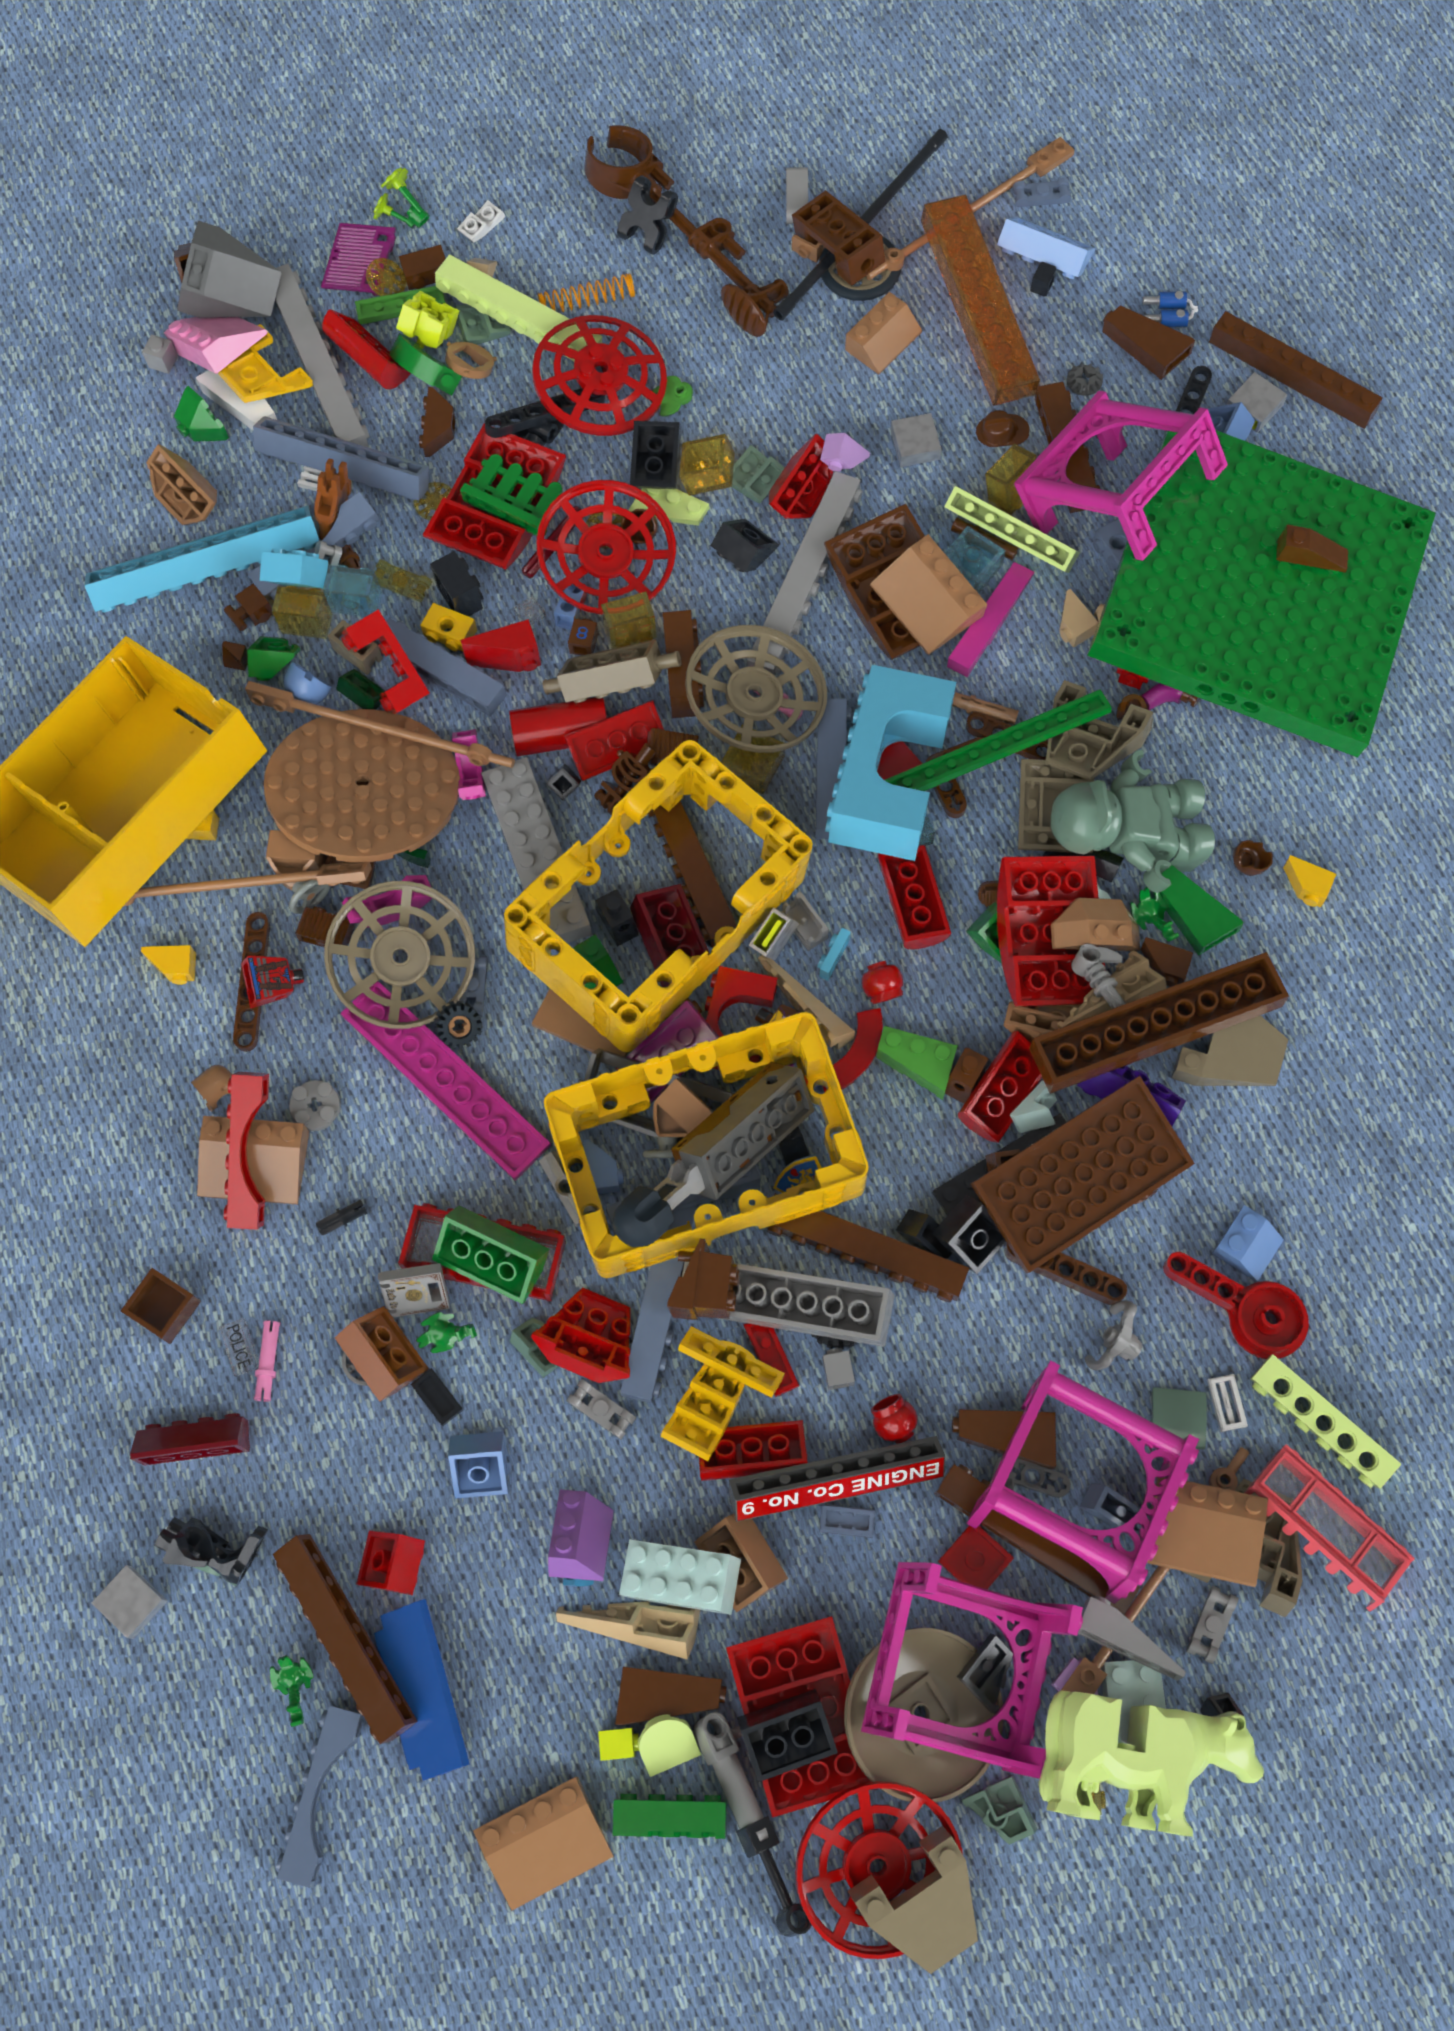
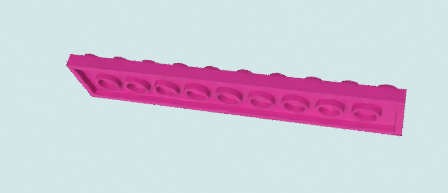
M379 981L369 988L377 995L391 1000V993ZM364 993L360 994L352 1002L366 1014L388 1021L390 1007L374 1002ZM347 1007L340 1013L352 1027L514 1181L551 1146V1143L425 1025L411 1029H389L362 1020ZM400 1008L398 1022L419 1020L407 1008Z

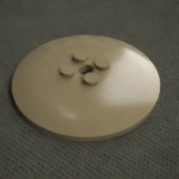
M912 1628L905 1630L889 1707L910 1711V1714L914 1715L915 1709L922 1705L926 1712L924 1718L956 1727L979 1725L995 1715L989 1712L957 1678V1675L977 1651L974 1646L963 1638L941 1629ZM879 1642L866 1654L858 1665L846 1695L844 1722L848 1744L854 1759L871 1782L889 1781L909 1785L925 1793L936 1803L962 1794L981 1778L990 1766V1763L906 1740L900 1741L861 1732L881 1643ZM999 1691L996 1703L999 1706V1710L1003 1706L1001 1691ZM1004 1719L1000 1720L998 1723V1731L1000 1735H1002ZM990 1728L986 1729L984 1736L989 1735L991 1736L990 1740L994 1741ZM881 1789L887 1794L910 1802L913 1799V1796L904 1792Z

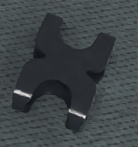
M641 175L634 180L628 195V203L633 211H627L622 214L617 235L626 240L635 234L638 227H641L645 234L644 249L654 255L661 249L667 234V229L662 219H670L673 216L678 202V195L671 190L665 191L655 204L650 197L651 181Z

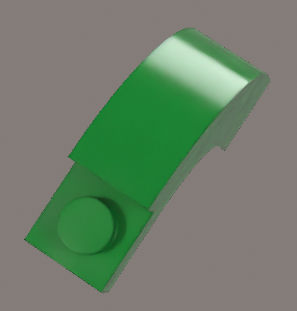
M401 333L398 334L389 352L393 360L432 387L435 386L452 396L462 376L427 354L420 347L419 343Z

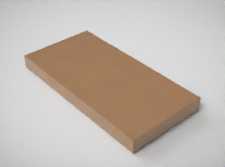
M549 989L532 1022L533 1027L590 1052L601 1048L624 1057L627 1056L628 1052L619 1050L553 990Z

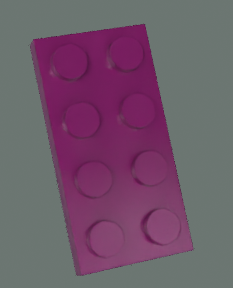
M686 1001L636 1047L627 1058L644 1063L646 1060L657 1056L663 1057L684 1048L694 1047L701 1042L716 1040L719 1036L690 1001ZM656 1085L647 1088L646 1091L650 1104L669 1085Z

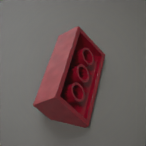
M681 884L635 895L630 910L655 970L678 949H681L690 958L696 955L701 956L705 951L710 955ZM660 981L662 987L670 986L668 982Z
M239 1413L224 1415V1419L214 1420V1417L198 1418L197 1423L188 1424L186 1420L173 1421L171 1426L161 1427V1424H149L145 1426L144 1430L136 1431L130 1459L147 1466L250 1452L248 1420L243 1416L240 1417Z

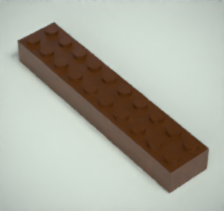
M1265 952L1037 1036L1032 1039L1029 1050L1051 1094L1283 1007L1289 994L1268 953Z

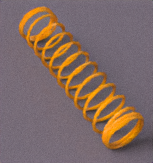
M626 273V277L624 274L621 275V287L618 282V279L615 276H613L612 288L608 279H604V291L602 289L600 282L596 280L595 292L591 283L587 282V296L583 286L579 283L578 297L574 287L570 286V300L568 298L566 290L563 287L561 288V301L556 290L553 289V305L546 291L544 292V297L541 292H538L539 303L546 306L547 295L551 309L556 311L554 299L555 292L561 311L564 313L563 291L567 298L570 310L572 311L573 304L571 289L574 292L579 309L582 308L580 287L583 291L588 307H590L589 286L592 290L596 305L599 304L597 283L601 289L605 303H607L606 281L608 283L613 301H616L614 279L617 282L623 300V277L627 284L629 295L631 298L635 297V290L631 274Z

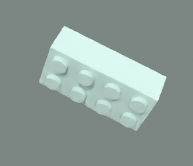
M629 1539L619 1595L636 1600L732 1615L741 1559L729 1554Z
M1134 1660L1105 1662L1101 1670L1108 1675L1102 1682L1103 1696L1122 1699L1118 1743L1127 1744L1131 1706L1153 1705L1166 1709L1162 1674Z

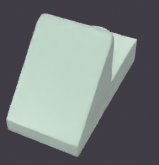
M1043 1080L1010 1114L1017 1131L1020 1133L1055 1124L1049 1109L1057 1099L1054 1093H1049Z

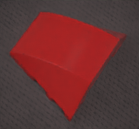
M581 1288L563 1305L559 1312L547 1319V1322L539 1330L536 1329L531 1335L533 1341L550 1363L597 1383L630 1377L629 1336L631 1307L588 1289Z

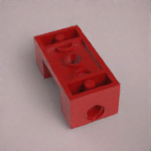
M379 609L341 632L343 634L341 640L348 651L352 649L354 653L379 639L381 643L378 646L385 657L389 655L392 660L391 668L397 677L402 676L403 680L380 694L382 699L379 701L386 712L396 714L430 693Z

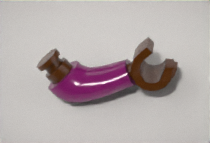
M1158 683L1141 696L1137 694L1125 696L1118 705L1116 718L1117 720L1123 719L1131 704L1150 711L1166 702L1179 704L1183 701L1186 704L1190 702V706L1194 708L1201 698Z

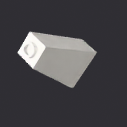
M208 370L196 377L201 391L251 430L264 416L277 420L274 411L265 398L244 403L218 373L215 374Z

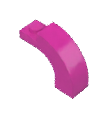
M476 729L452 733V742L466 746L478 743ZM455 753L460 777L458 781L459 797L462 800L486 797L485 783L481 774L483 767L472 764L466 755Z
M406 875L402 880L431 887L426 875ZM402 890L387 891L368 897L362 902L371 913L384 907L401 905ZM412 891L411 906L421 909L432 898ZM346 897L342 904L344 905L352 897ZM355 908L347 914L350 924L363 921ZM400 913L385 915L378 918L377 921L381 926L399 920Z

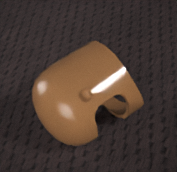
M213 1065L191 1081L203 1099H206V1105L211 1112L218 1108L217 1101L225 1094L231 1095V1093H228V1080L232 1077V1074L224 1066Z

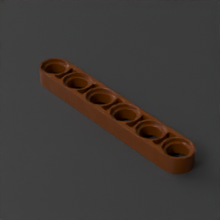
M980 712L970 714L966 722L967 731L973 736L982 738L992 735V731L995 729L1004 730L1012 726ZM980 720L984 726L980 729H975L971 726V721ZM1048 740L1016 752V754L1028 759L1046 760V756L1038 755L1036 749L1039 747L1047 748Z
M254 912L246 920L242 962L247 956L267 957L270 922L262 912ZM263 919L265 924L261 929L256 930L252 928L255 920ZM258 941L262 943L260 951H250L249 948L253 942ZM241 965L233 1042L239 1050L248 1052L253 1050L258 1042L262 1006L250 1008L249 999L244 997L246 985ZM246 1011H253L255 1014L250 1022L242 1021V1015ZM244 1034H250L252 1036L251 1042L245 1046L240 1045V1037Z

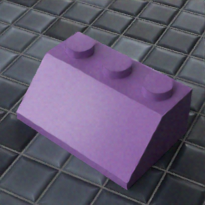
M562 1489L559 1491L548 1553L549 1577L594 1581L604 1580L614 1510L588 1492Z

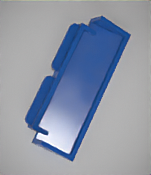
M426 1599L380 1615L383 1629L374 1633L378 1653L418 1721L400 1735L409 1770L420 1768L422 1780L424 1781L470 1765Z

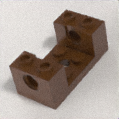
M825 190L792 214L795 235L814 245H817L819 242L835 255L838 275L851 286L885 262L882 235L828 191Z

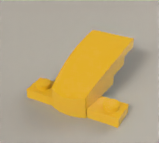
M691 1326L680 1342L678 1351L704 1363V1365L691 1380L688 1390L676 1405L675 1412L662 1430L661 1437L709 1461L734 1414L745 1385L772 1398L785 1373L755 1359V1356L741 1345L724 1340L720 1341Z

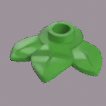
M667 376L666 392L660 409L661 416L672 415L679 411L681 405L691 401L693 389L689 383L681 382L676 376ZM657 386L652 391L657 394L660 386Z

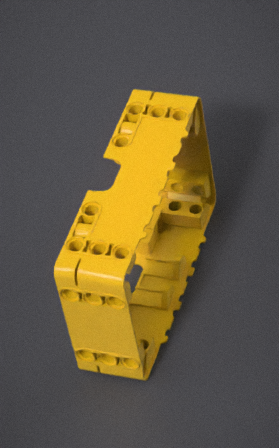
M692 740L684 741L613 807L612 816L603 828L582 846L578 840L505 909L506 948L529 971L535 974L622 1052H631L646 1037L651 1035L759 927L773 908L776 909L803 882L812 850V840L701 745ZM684 795H690V798L705 811L718 801L764 840L760 858L765 863L737 890L732 898L731 905L743 915L740 917L736 928L725 926L716 932L714 938L715 947L711 950L710 955L705 951L701 956L696 955L690 958L681 949L676 950L627 997L548 927L550 925V909L571 890V886L576 881L586 886L594 885L598 882L601 876V869L595 860L603 851L617 858L626 855L630 850L631 843L625 831L635 822L639 825L641 819L652 809L655 810L661 805L669 812L683 799ZM615 844H620L621 847L616 848ZM551 949H555L559 951V953L557 955H551ZM660 981H666L670 984V986L664 988L659 986L657 983ZM592 982L595 983L597 987L593 989H588L584 985L586 983Z
M808 1012L777 1019L757 1027H749L744 1031L725 1035L710 1042H701L694 1047L684 1048L663 1057L657 1056L646 1060L644 1063L624 1067L612 1073L607 1072L596 1078L552 1091L544 1099L549 1128L577 1209L580 1227L596 1271L603 1278H612L677 1258L679 1251L693 1252L700 1238L705 1239L707 1245L710 1246L711 1241L720 1236L752 1226H758L759 1229L803 1217L858 1198L865 1190L869 1167L862 1142L855 1129L825 1040L821 1035L815 1017ZM753 1055H759L762 1057V1060L758 1063H753L749 1058ZM770 1062L783 1065L796 1063L797 1067L802 1069V1073L808 1079L807 1088L811 1101L820 1106L826 1123L824 1143L832 1165L815 1170V1179L813 1181L788 1188L786 1192L769 1198L754 1189L743 1192L738 1201L740 1214L723 1219L721 1211L715 1205L703 1204L698 1207L694 1214L696 1229L692 1230L690 1221H687L685 1225L667 1230L654 1243L648 1246L631 1247L622 1242L617 1235H611L580 1139V1131L648 1109L651 1104L646 1091L647 1088L665 1085L672 1079L673 1075L691 1069L706 1072L718 1066L724 1083H733L755 1076ZM822 1085L826 1087L827 1091L819 1094L814 1091V1088ZM608 1101L617 1103L616 1107L610 1110L604 1108V1104ZM833 1132H840V1133L834 1134V1135H833V1139H832L831 1136H830ZM573 1164H582L583 1167L579 1172L574 1173L570 1171V1167ZM754 1200L755 1205H750L749 1201ZM706 1214L711 1215L709 1220L705 1219Z

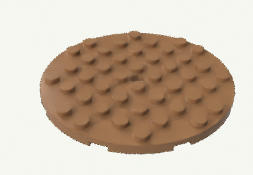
M373 709L342 711L440 738L435 732L420 722L397 713L393 714L392 712ZM321 716L294 730L275 749L267 764L264 775V794L267 809L275 820L276 826L287 838L301 848L316 855L322 853L336 857L337 861L376 862L392 859L393 855L406 850L412 852L425 845L442 831L451 819V814L458 803V781L460 777L456 760L451 751ZM367 781H368V785H366V786H365V785H360V786L357 785V782H367Z

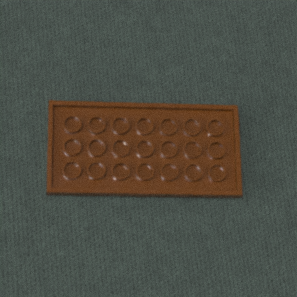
M1138 1076L970 1184L986 1207L1025 1273H1030L1195 1163L1144 1081Z

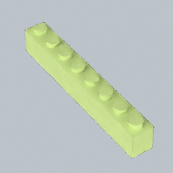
M450 254L435 272L436 287L441 292L450 294L460 302L476 308L480 313L487 314L499 323L515 329L519 334L532 338L538 344L551 329L569 320L566 316ZM576 324L566 327L553 335L548 342L561 345L567 337L580 330ZM592 334L596 343H602L601 335ZM580 337L573 341L568 348L580 351L587 344L584 337Z

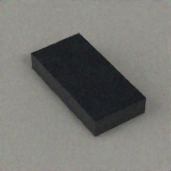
M432 1368L410 1384L442 1426L463 1411V1408Z

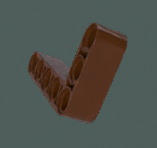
M1006 1243L1004 1249L1005 1256L1011 1262L1020 1265ZM1061 1252L1048 1260L1047 1264L1033 1270V1272L1112 1306L1122 1301L1127 1294V1285L1120 1278ZM1067 1265L1070 1267L1072 1274L1068 1276L1061 1274L1059 1266ZM1083 1277H1093L1096 1285L1092 1287L1087 1286L1083 1281ZM1108 1287H1116L1120 1292V1296L1116 1298L1110 1296L1107 1290Z

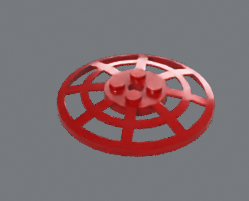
M586 315L566 320L555 326L543 337L534 354L532 378L535 391L541 403L559 422L582 433L596 436H613L633 431L634 421H649L660 408L665 396L667 372L663 357L658 348L641 330L617 318L603 315ZM586 322H603L619 326L620 328L617 332L604 328L589 329ZM576 324L580 330L567 337L561 345L548 342L553 335L566 327ZM628 331L644 341L654 355H643L638 346L626 337ZM592 334H603L613 338L609 345L596 343ZM584 337L587 346L580 351L568 348L573 341ZM621 342H624L633 350L636 356L624 357L617 348ZM543 350L555 352L553 363L555 376L542 381L540 376L541 354ZM562 355L575 359L572 370L561 372L560 363ZM659 363L661 381L657 394L646 387L648 378L647 364ZM640 364V382L628 376V366ZM603 366L607 371L598 372L595 367ZM576 379L583 388L581 395L579 396L573 392L566 384V381ZM624 384L634 389L633 393L619 401L616 392ZM559 385L563 393L576 403L571 415L564 412L553 402L546 389ZM592 394L607 395L610 403L591 402L589 398ZM641 394L652 402L650 407L642 414L625 422L622 408L632 404ZM584 408L595 411H613L616 424H593L579 419Z
M594 480L569 488L550 504L538 528L536 540L537 558L545 580L564 601L590 613L616 615L644 606L661 592L669 580L674 567L676 539L667 514L647 493L624 482ZM605 490L604 504L589 506L576 512L569 502L572 498L583 493ZM614 491L634 497L645 504L648 509L638 518L627 509L614 506ZM561 507L570 519L563 526L558 542L544 539L550 520ZM603 513V523L595 524L591 527L582 519L591 514ZM612 513L628 519L632 524L625 530L612 524ZM654 516L658 518L665 531L668 542L667 550H654L652 536L645 526ZM574 525L582 533L578 545L565 543L566 537ZM638 531L643 535L647 550H634L631 537ZM607 546L611 548L612 553L609 556H604L600 553L599 549ZM543 549L557 551L560 567L566 576L558 583L554 582L546 567ZM564 553L578 555L582 566L571 572L566 563ZM632 559L646 560L644 569L638 578L628 570ZM668 559L662 579L656 588L650 591L642 582L650 573L653 560ZM587 573L599 578V590L586 586L579 579ZM621 576L629 584L621 589L608 591L609 579ZM573 584L585 593L598 596V608L575 601L566 595L563 590ZM634 589L644 597L639 602L627 607L607 609L608 597L622 596Z
M875 1781L862 1783L846 1789L830 1799L809 1823L801 1839L796 1857L795 1878L797 1893L801 1906L811 1925L822 1938L835 1948L849 1955L865 1959H886L904 1954L888 1941L887 1945L865 1946L843 1939L850 1922L869 1927L862 1915L855 1913L857 1906L851 1896L846 1905L843 1906L835 1897L830 1884L845 1879L849 1887L853 1888L872 1875L889 1901L903 1889L908 1890L916 1884L909 1878L911 1874V1861L926 1859L923 1879L934 1872L935 1868L922 1846L907 1849L899 1839L908 1824L917 1832L920 1840L928 1836L924 1827L914 1818L923 1804L928 1806L938 1817L942 1826L949 1832L963 1854L957 1831L950 1818L925 1793L909 1785L897 1782ZM892 1789L913 1796V1799L904 1810L890 1805H871L869 1790ZM853 1794H858L859 1809L844 1816L834 1825L832 1830L819 1823L822 1817L837 1803ZM872 1814H889L898 1818L891 1829L887 1831L875 1829ZM861 1817L863 1832L852 1841L839 1834L849 1823ZM813 1833L825 1840L819 1857V1875L804 1881V1855L808 1841ZM833 1844L845 1851L842 1867L827 1872L828 1856ZM875 1859H882L884 1861V1866L879 1872L870 1871V1865ZM822 1887L829 1904L840 1915L833 1932L816 1916L808 1901L807 1893Z

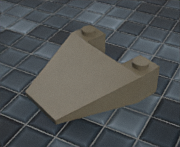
M1064 680L1054 697L1053 709L1085 696L1086 688ZM1131 704L1119 727L1094 719L1049 738L1045 764L1092 780L1143 746L1152 729L1153 712Z
M1260 1015L1212 1033L1206 1054L1182 1047L1177 1056L1171 1078L1194 1086H1276L1289 1039Z
M1243 1479L1234 1491L1244 1493L1252 1482ZM1275 1492L1288 1505L1293 1501V1499ZM1275 1511L1272 1515L1266 1516L1257 1578L1266 1582L1259 1606L1286 1617L1297 1604L1303 1581L1298 1531L1291 1536L1286 1535L1282 1531L1287 1521ZM1182 1571L1206 1583L1211 1579V1577Z
M943 1826L919 1841L935 1871L889 1902L872 1875L848 1890L849 1895L869 1927L930 1974L978 1941L966 1859L952 1836Z

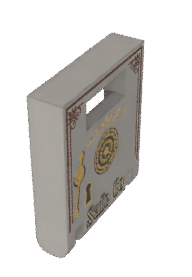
M441 1263L384 1271L378 1274L385 1306L392 1317L450 1309V1300ZM438 1282L439 1288L432 1289L431 1297L428 1284Z

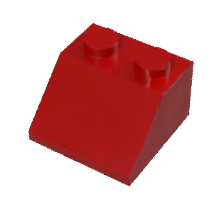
M369 1531L356 1585L413 1595L417 1584L420 1562L424 1554L425 1540L395 1533Z

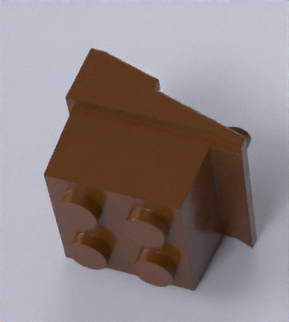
M700 1238L694 1252H678V1261L689 1262L683 1277L678 1276L668 1299L667 1307L673 1318L698 1320V1317L730 1319V1311L735 1312L736 1296L735 1291H733V1285L738 1286L740 1271L738 1270V1264L734 1263L732 1256L710 1253L706 1240Z

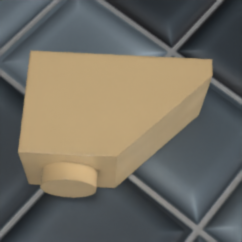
M1069 589L1064 600L1059 631L1063 641L1069 642L1074 648L1095 634L1098 621L1075 593Z

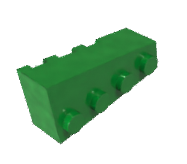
M620 1794V1799H614L613 1836L726 1838L727 1801H721V1795H704V1801L693 1800V1795L676 1794V1800H665V1794H648V1800H637V1794Z

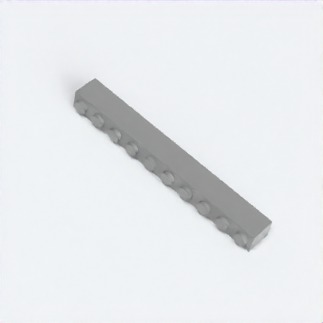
M289 263L277 267L282 274L275 302L306 373L313 381L314 391L335 438L369 447L366 440L370 438L365 424L360 425L359 421L362 418L358 408L352 407L354 400L350 390L345 391L343 387L346 386L342 372L337 373L336 371L339 366L335 356H330L328 353L331 351L327 339H322L321 337L324 333L319 321L314 322L313 318L316 315L312 305L306 304L308 297L304 287L299 288L298 286L301 284L297 271L292 272Z
M837 471L834 472L763 624L764 627L778 630L792 638L794 634H799L802 627V616L808 615L811 607V602L809 601L812 596L816 597L820 587V583H818L820 577L824 578L828 571L829 565L827 562L829 556L824 542L845 533L846 527L844 525L846 521L850 522L853 517L854 503H859L862 497L863 490L860 489V479ZM757 637L752 650H758L760 638ZM769 641L767 653L785 663L783 660L785 653L790 654L791 651L776 642ZM748 658L747 667H754L756 659ZM765 661V670L771 672L774 676L776 673H781V670L775 665Z

